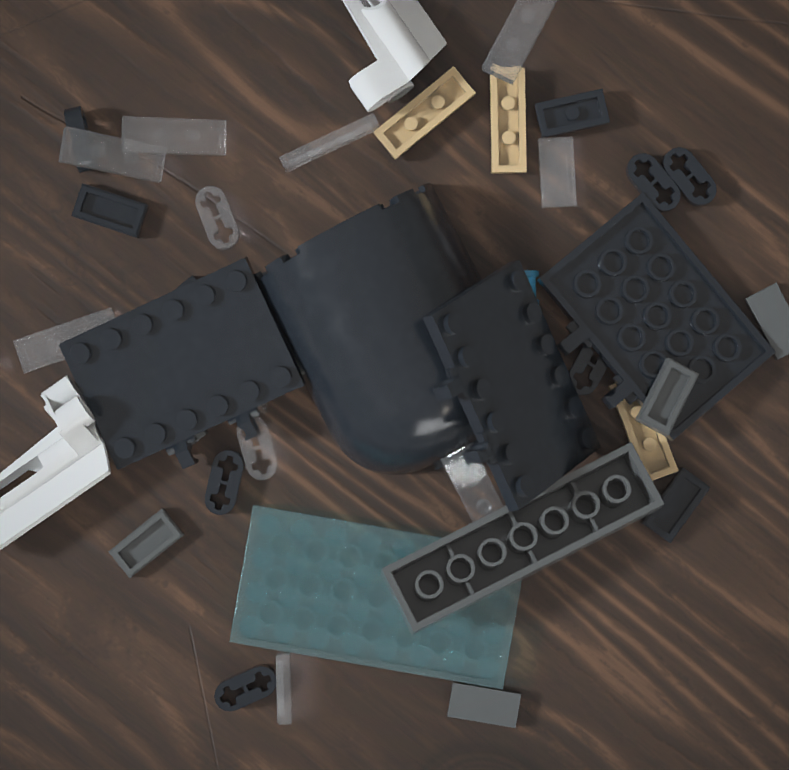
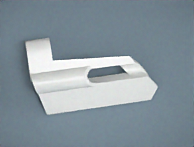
M342 0L377 61L358 72L349 80L351 89L367 112L379 108L387 101L392 103L407 94L414 87L411 79L447 44L418 0H367L371 7H364L360 0Z
M68 375L43 391L42 395H40L46 403L44 406L45 411L52 417L58 427L0 473L1 490L28 470L37 472L0 498V550L111 474L106 445L96 426L95 417L88 408L79 388Z

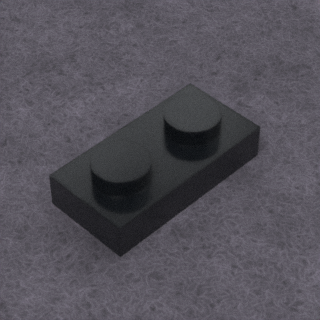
M603 88L534 104L541 139L610 123Z

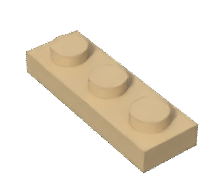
M453 66L376 129L373 134L396 160L476 93Z
M525 68L490 69L491 174L526 173Z
M616 384L609 385V386H608L609 391H610L611 389H613V388H614L615 386H617V385H616ZM624 399L616 406V410L629 443L632 442L651 480L654 481L679 471L666 437L637 422L635 419L641 409V405L636 400L629 405Z

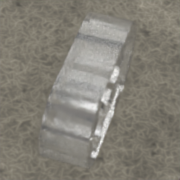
M207 186L202 188L196 195L195 204L208 239L216 248L229 250L238 243L240 232L227 197L217 187ZM211 193L214 197L220 196L221 199L216 204L219 215L215 217L209 207H202V203L206 201V194ZM222 220L226 229H233V234L229 235L230 242L225 244L221 239L216 240L214 236L219 233L216 221Z
M256 416L254 419L257 425L262 427L261 434L257 436L260 445L254 447L252 439L245 441L243 429L237 427V437L249 474L255 479L266 480L277 471L278 459L267 423L261 417ZM261 449L263 458L272 461V465L267 467L266 474H262L260 469L254 470L253 463L257 462L258 459L255 450Z

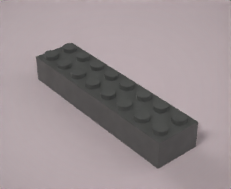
M632 442L563 476L520 510L509 512L507 506H504L381 569L380 574L413 636L659 510L664 505V502Z

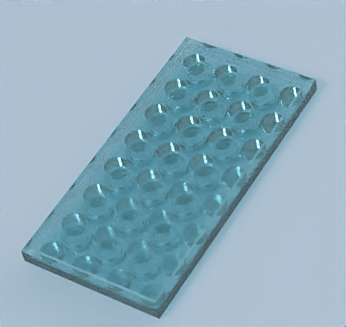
M253 505L230 642L503 689L521 581L412 636L380 574L381 569L443 537Z

